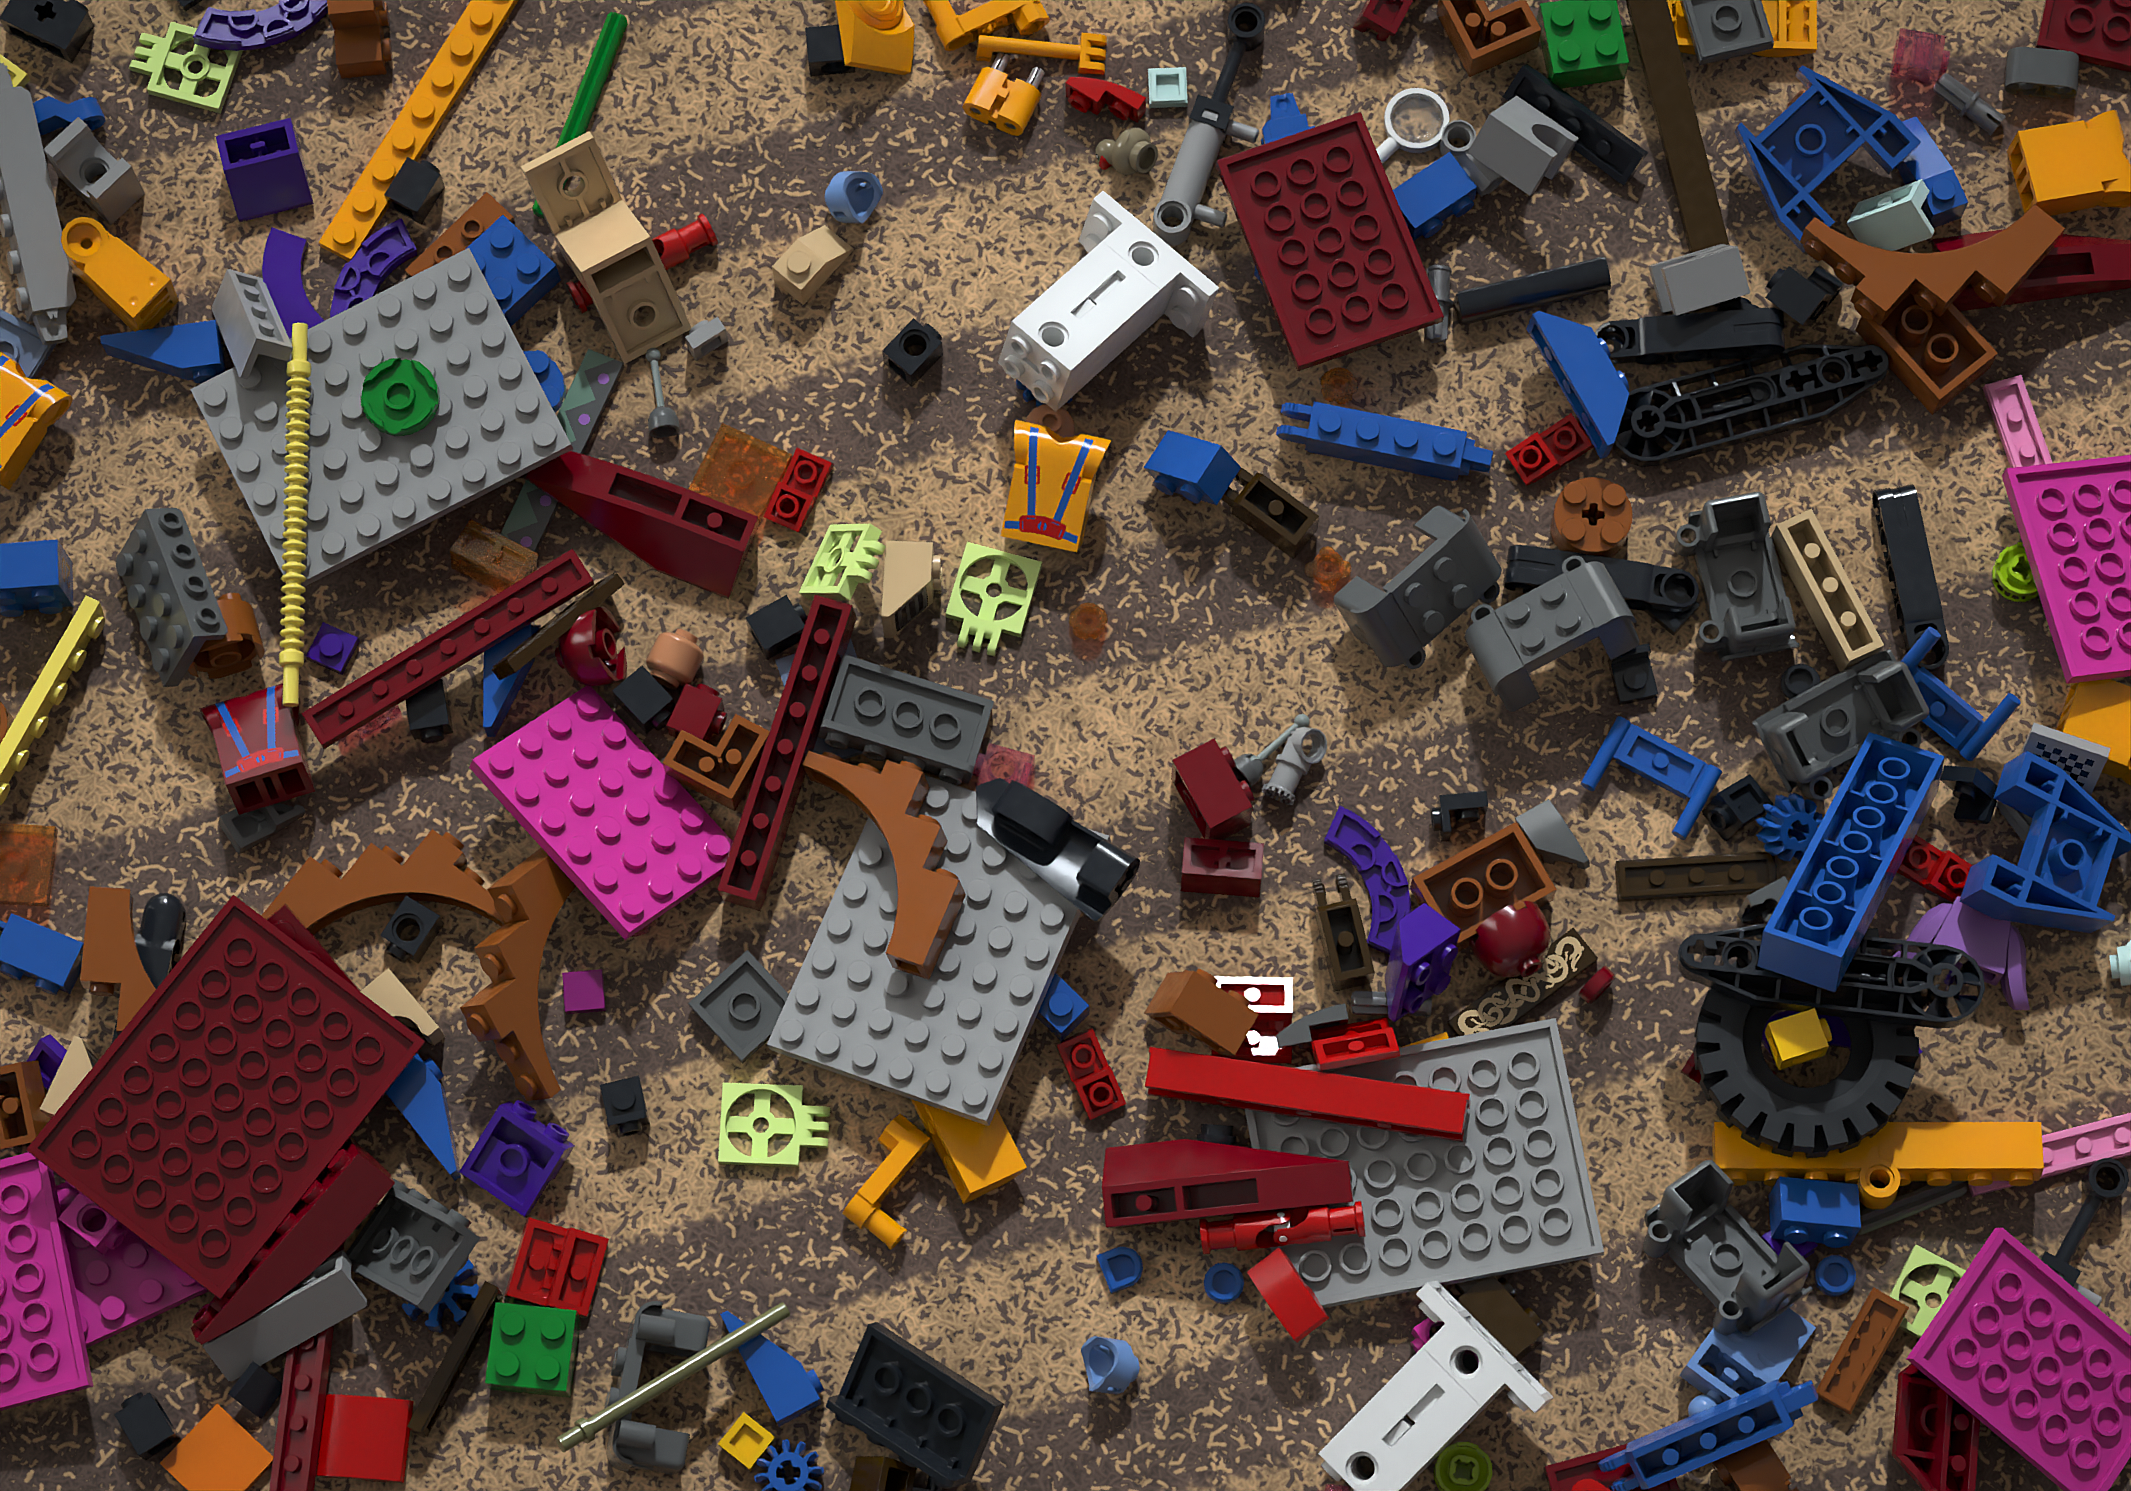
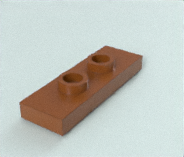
M486 192L405 269L406 274L412 277L465 250L502 215L512 223L515 222L514 217Z
M1873 1287L1816 1389L1818 1397L1850 1415L1909 1307Z

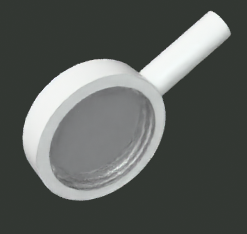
M1410 88L1399 92L1390 100L1384 116V128L1388 138L1376 149L1382 164L1399 148L1411 153H1422L1432 150L1440 144L1443 129L1449 123V112L1446 104L1437 94L1423 88Z

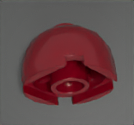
M600 606L581 614L574 625L559 637V646L555 648L556 660L562 669L565 668L567 673L580 684L587 686L610 685L624 679L626 676L627 660L625 646L617 654L614 633L621 630L609 610Z
M1523 901L1527 908L1516 910L1513 904L1504 907L1487 918L1475 930L1479 938L1476 942L1470 938L1469 946L1477 960L1487 971L1500 977H1517L1520 975L1528 977L1542 967L1541 962L1546 957L1551 945V931L1545 916L1534 902Z

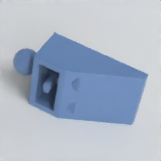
M1788 1308L1751 1336L1744 1335L1739 1330L1730 1335H1722L1713 1328L1679 1375L1705 1394L1692 1399L1688 1406L1689 1417L1739 1396L1735 1392L1736 1390L1749 1392L1774 1380H1779L1816 1327ZM1702 1366H1711L1714 1369L1715 1375L1713 1376Z

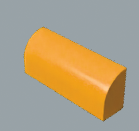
M911 1099L963 1204L1008 1183L1027 1168L998 1109H996L990 1125L987 1126Z

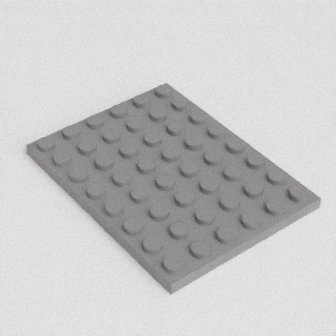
M470 248L308 329L307 361L311 364V376L307 380L310 381L311 385L306 390L311 395L306 399L310 407L305 412L309 413L310 418L305 420V423L309 424L310 428L305 431V434L310 438L305 442L309 450L304 455L308 456L309 461L304 466L309 471L304 474V477L308 479V483L303 486L308 490V494L303 496L308 501V504L303 507L308 515L303 518L307 522V526L302 529L307 534V537L302 539V542L307 545L306 549L302 550V553L307 558L302 561V564L306 566V570L301 572V575H304L306 580L301 583V586L305 587L573 449ZM259 354L248 379L240 378L236 368L233 367L190 390L282 574L285 575L286 571H283L281 567L283 564H286V560H283L282 555L287 550L282 547V544L287 539L282 534L284 531H287V528L283 526V522L288 518L283 515V511L288 509V506L284 505L283 501L288 498V495L284 494L283 490L288 487V484L284 482V478L289 476V474L284 471V468L289 463L284 458L286 455H289V452L285 450V446L290 443L285 439V435L290 433L285 428V425L290 422L285 415L290 411L286 407V403L291 400L286 396V392L291 390L286 385V382L291 379L286 374L287 363L291 361V354L288 361ZM388 359H412L420 362L431 371L439 387L440 404L435 417L424 429L411 435L393 436L380 432L369 422L361 406L362 385L365 377L376 365Z
M925 775L930 788L918 815H927L936 819L942 826L948 840L936 869H945L954 873L959 878L958 880H960L966 894L930 979L928 980L893 968L886 955L897 915V874L888 842L875 823L868 817L767 1042V1046L770 1050L989 1126L1081 911L978 827L975 791ZM1091 830L1111 842L1110 836Z
M1556 1018L1399 1048L1400 1057L1322 1071L1318 1069L1316 1064L1296 1067L1298 1069L1470 1094L1471 1106L1467 1112L1463 1142L1245 1109L1252 1148L1343 1160L1350 1163L1354 1202L1328 1205V1207L1354 1206L1355 1202L1362 1201L1366 1237L1352 1234L1334 1236L1331 1241L1270 1247L1271 1253L1280 1248L1287 1254L1301 1279L1312 1289L1323 1308L1417 1291L1427 1282L1438 1281L1444 1286L1604 1255ZM1268 1226L1267 1232H1274V1226Z

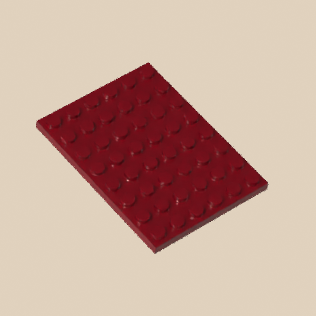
M232 895L26 1150L218 1299L222 1300L231 1286L250 1265L254 1256L274 1235L277 1227L289 1212H292L298 1205L304 1193L325 1171L331 1159L344 1147L422 1049L425 1041L243 901Z

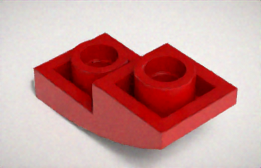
M1069 77L1065 83L1068 102L1080 112L1086 113L1089 110L1098 116L1102 108L1107 104L1109 105V111L1119 119L1127 120L1130 118L1137 123L1146 112V97L1121 85L1087 77Z
M1570 413L1542 433H1534L1507 451L1505 455L1526 486L1591 450L1594 446L1573 414Z
M796 448L783 480L778 482L763 517L800 533L834 464L800 448Z
M1915 835L1897 873L1942 898L1954 902L1957 896L1962 895L1970 867L1973 865L1949 850L1942 852Z
M1092 1028L1055 1043L1089 1120L1126 1104L1114 1073L1107 1063Z
M1277 1248L1247 1271L1271 1310L1297 1343L1329 1319L1312 1289L1303 1282L1287 1254L1280 1248Z

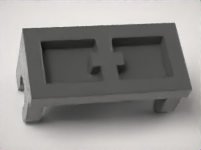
M1785 876L1746 896L1737 913L1742 923L1754 921L1758 916H1761L1764 922L1768 923L1789 883ZM1757 935L1755 938L1762 939V935Z

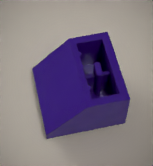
M291 118L216 136L224 174L239 222L314 204L298 135Z
M1423 903L1400 919L1397 925L1385 973L1388 1016L1394 1022L1408 1012L1410 1014L1416 1012L1423 1002L1432 995H1440L1451 981L1449 973L1452 962L1458 954V947L1456 946L1461 929L1426 903Z

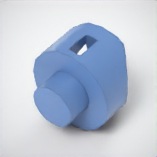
M843 171L832 178L825 191V202L831 215L837 221L862 224L871 215L883 195V188L879 179L872 173Z
M1093 1336L1081 1348L1088 1376L1089 1391L1120 1394L1124 1392L1131 1382L1135 1381L1139 1374L1138 1358L1134 1356L1131 1346L1124 1340Z

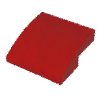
M1214 976L1218 980L1216 986L1227 993L1232 990L1250 1001L1248 1007L1259 1015L1235 1055H1220L1211 1049V1056L1257 1063H1291L1292 1046L1278 1048L1276 1035L1292 1024V978Z
M1387 1017L1310 1030L1312 1039L1311 1050L1320 1071L1400 1057L1393 1028L1389 1026Z
M527 1218L504 1296L542 1307L577 1310L580 1316L587 1317L609 1239L572 1227L567 1229L534 1218Z
M326 1394L317 1476L361 1479L372 1482L404 1483L410 1429L407 1426L412 1418L414 1401L372 1396Z

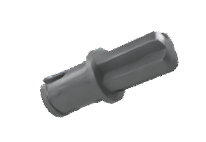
M1947 73L1943 74L1934 85V92L1959 110L1960 117L1963 115L1967 116L1988 132L1990 136L2006 117L1978 97L1980 95L1978 91L1974 94Z
M1432 265L1427 268V274L1444 318L1443 322L1426 327L1424 337L1432 343L1444 342L1447 339L1449 309L1453 307V301L1449 299L1452 269L1445 265Z
M1354 991L1351 996L1352 1013L1355 1015H1388L1386 992ZM1432 997L1425 1000L1416 1012L1412 1014L1408 1012L1404 1016L1430 1017Z

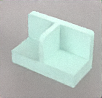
M1921 179L1860 201L1847 221V225L1858 242L1888 251H1895L1929 239L1935 231L1921 207L1930 191Z

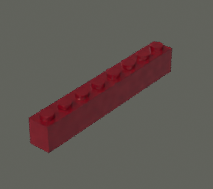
M818 595L814 596L717 889L723 901L761 912L806 775L803 762L808 751L813 752L840 664L843 655L846 653L857 620L853 605Z

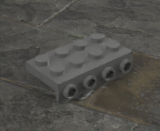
M177 508L145 509L136 526L131 531L121 552L117 555L116 570L119 576L123 578L128 592L129 604L134 608L140 623L141 636L146 640L151 652L154 670L159 673L163 687H175L180 684L206 640L223 639L228 629L182 511Z
M844 654L818 738L825 739L826 744L837 749H847L850 747L863 751V755L872 760L885 761L889 759L898 763L901 761L911 762L920 767L922 772L927 771L937 774L940 780L954 785H960L961 782L969 784L994 701Z
M393 1178L395 1184L385 1194V1197L346 1254L352 1261L351 1271L429 1314L434 1305L443 1298L445 1289L456 1273L467 1263L469 1254L480 1240V1237L468 1229L472 1222L453 1209H447L432 1198L429 1200L415 1189H409Z

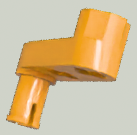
M923 0L924 5L927 6L937 25L935 31L946 51L959 49L976 41L978 35H989L1012 23L1015 24L1018 32L1023 36L1041 30L1050 22V18L1040 0H992L962 15H956L949 0Z
M902 1114L895 1117L878 1138V1142L891 1153L858 1190L842 1213L860 1229L865 1227L884 1242L890 1250L901 1241L907 1229L900 1226L881 1210L882 1204L880 1203L927 1149L932 1140Z

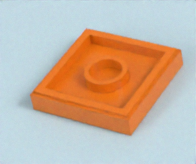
M217 1403L160 1464L188 1491H248L272 1466L273 1455Z

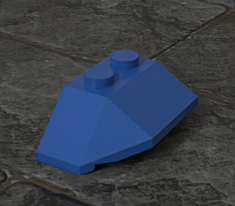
M1537 311L1532 314L1526 329L1594 445L1600 459H1603L1609 455L1615 443L1630 394L1628 381L1620 370L1616 371L1610 360V350L1606 342L1602 338H1597L1591 327Z

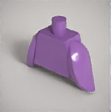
M1957 896L1953 904L1941 903L1933 907L1920 918L1906 941L1947 945L1963 950L1977 962L1983 973L1984 982L1996 986L2000 981L2003 995L2013 1010H2030L2026 992V948L2023 937L2018 928L2010 924L2011 921L1993 919L1959 902L1961 896ZM1901 951L1895 953L1893 957H1901ZM1907 952V958L1912 959L1917 953ZM1958 961L1955 966L1960 969L1963 964Z

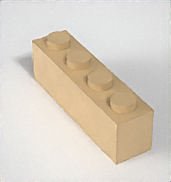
M1810 509L1777 524L1770 537L1773 538L1775 550L1839 671L1841 672L1881 652L1884 644L1813 510Z

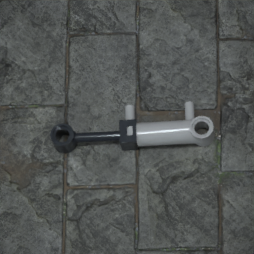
M1245 2L1238 4L1228 14L1227 38L1231 47L1211 98L1198 94L1189 117V126L1160 202L1154 209L1153 231L1170 246L1179 245L1187 240L1194 219L1221 228L1225 226L1228 217L1227 213L1200 204L1222 143H1225L1227 135L1251 143L1257 141L1259 130L1233 121L1234 106L1226 104L1244 53L1259 47L1264 39V12L1253 3ZM1247 23L1254 26L1255 29L1250 32H1242L1237 26ZM1169 217H1176L1182 223L1177 227H1168L1163 221Z
M2102 1158L2096 1161L2083 1174L2081 1181L2082 1190L2087 1198L2056 1255L2054 1256L2045 1251L2038 1257L2097 1308L2102 1302V1297L2076 1283L2081 1271L2069 1264L2101 1205L2114 1201L2127 1188L2129 1182L2128 1172L2122 1163L2112 1158ZM2101 1172L2108 1174L2113 1180V1190H2104L2099 1187L2096 1182V1174Z

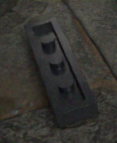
M1528 64L1520 68L1502 96L1507 101L1515 96L1520 97L1574 134L1579 139L1573 149L1623 186L1628 184L1648 154L1646 150Z

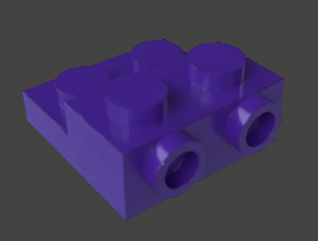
M516 1100L514 1104L509 1101L499 1105L459 1172L525 1217L531 1213L549 1181L556 1178L575 1145L567 1141L569 1133L564 1128L554 1123H548L545 1126L534 1118L537 1112L533 1107L525 1102Z

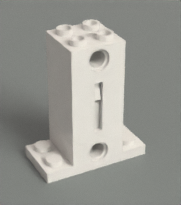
M1104 191L1093 199L1078 241L1084 246L1088 254L1012 320L998 363L1010 377L1018 379L1031 390L1038 401L1046 403L1055 412L1163 314L1168 316L1177 328L1183 329L1191 337L1197 335L1204 327L1219 289L1216 284Z
M1438 1281L1427 1282L1416 1295L1422 1300L1418 1305L1419 1308L1433 1322L1443 1321L1445 1324L1318 1453L1325 1460L1321 1464L1324 1470L1338 1482L1344 1479L1354 1491H1404L1506 1386L1511 1389L1507 1393L1508 1397L1524 1412L1527 1409H1531L1535 1413L1543 1409L1554 1398ZM1466 1350H1471L1478 1356L1479 1365L1476 1371H1470L1463 1364V1354ZM1362 1456H1367L1373 1461L1375 1471L1372 1476L1362 1471L1360 1466Z

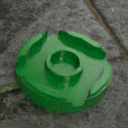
M392 358L376 365L365 377L362 385L361 406L367 419L380 432L393 436L411 435L424 429L435 417L440 404L439 387L431 371L420 362L412 359L401 360V358Z

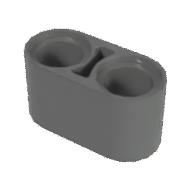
M2033 47L2012 48L2007 52L2005 91L2010 94H2016V91H2023V95L2054 98V94L2061 95V99L2075 97L2078 91L2079 56L2074 52Z

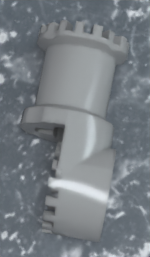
M1299 727L1295 728V731H1291V737L1288 736V741L1282 754H1278L1275 759L1277 766L1269 783L1264 784L1262 793L1270 796V798L1276 796L1275 800L1277 801L1280 797V802H1284L1286 805H1293L1295 801L1294 793L1301 777L1307 775L1311 764L1318 763L1326 754L1327 740L1321 730ZM1309 735L1312 740V749L1306 756L1302 750V744L1305 737Z

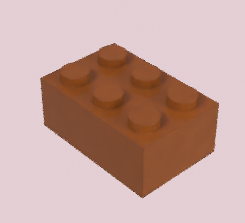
M1911 293L1904 298L1881 325L1873 319L1867 320L1861 316L1855 329L1868 345L1878 346L1885 351L1888 356L1889 368L1932 415L1987 372L1998 354L1953 303L1939 316L1934 311H1926L1920 307Z
M1517 822L1413 877L1410 891L1419 906L1426 903L1461 929L1456 946L1458 947V952L1469 947L1470 938L1476 942L1479 935L1475 930L1494 913L1512 904L1516 910L1527 908L1523 901L1534 902L1540 908L1553 901L1557 890Z

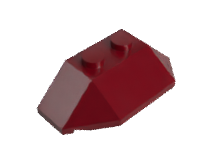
M1910 1364L1898 1373L1892 1456L1923 1491H1975L1980 1420L1913 1364Z

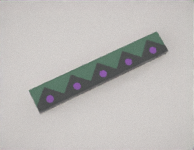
M588 349L557 414V418L573 447L571 451L584 454L625 368L623 362ZM526 480L494 546L493 556L529 571L560 503Z

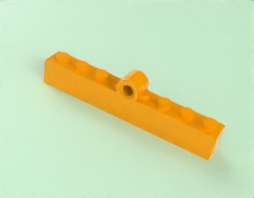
M1714 1122L1712 1132L1713 1161L1734 1182L1733 1186L1745 1185L1747 1181H1764L1765 1185L1774 1186L1779 1176L1820 1181H1845V1183L1858 1184L1859 1201L1869 1209L1887 1208L1894 1202L1899 1186L1908 1185L1911 1181H1927V1184L1931 1186H1946L1951 1184L1952 1181H1968V1184L1972 1186H1987L1992 1184L1993 1181H2009V1184L2013 1186H2028L2033 1184L2034 1181L2040 1180L2044 1169L2041 1122H1887L1872 1138L1867 1136L1862 1139L1859 1146L1842 1153L1838 1149L1831 1150L1826 1157L1806 1158L1804 1152H1794L1792 1157L1772 1153V1146L1761 1142L1760 1146L1756 1147L1741 1138L1743 1131L1733 1125L1728 1128L1724 1122ZM1878 1180L1883 1182L1886 1187L1876 1188L1870 1182Z

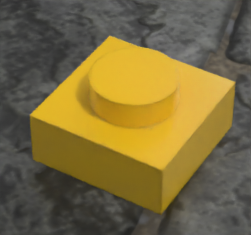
M743 1412L718 1445L751 1471L757 1464V1460L766 1453L767 1447L774 1443L776 1437Z

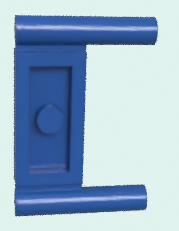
M1928 627L1901 662L1908 666L1929 708L1928 717L1922 721L1951 746L1960 751V754L1966 760L1972 762L2021 702L2015 695L2008 693L1984 722L1982 720L1984 717L1926 668H1919L1917 666L1941 637L1937 630Z
M1617 716L1580 784L1584 788L1594 791L1612 758L1616 759L1615 763L1683 799L1689 798L1685 809L1672 830L1674 836L1686 840L1718 782L1722 771L1644 729L1631 724L1627 719Z

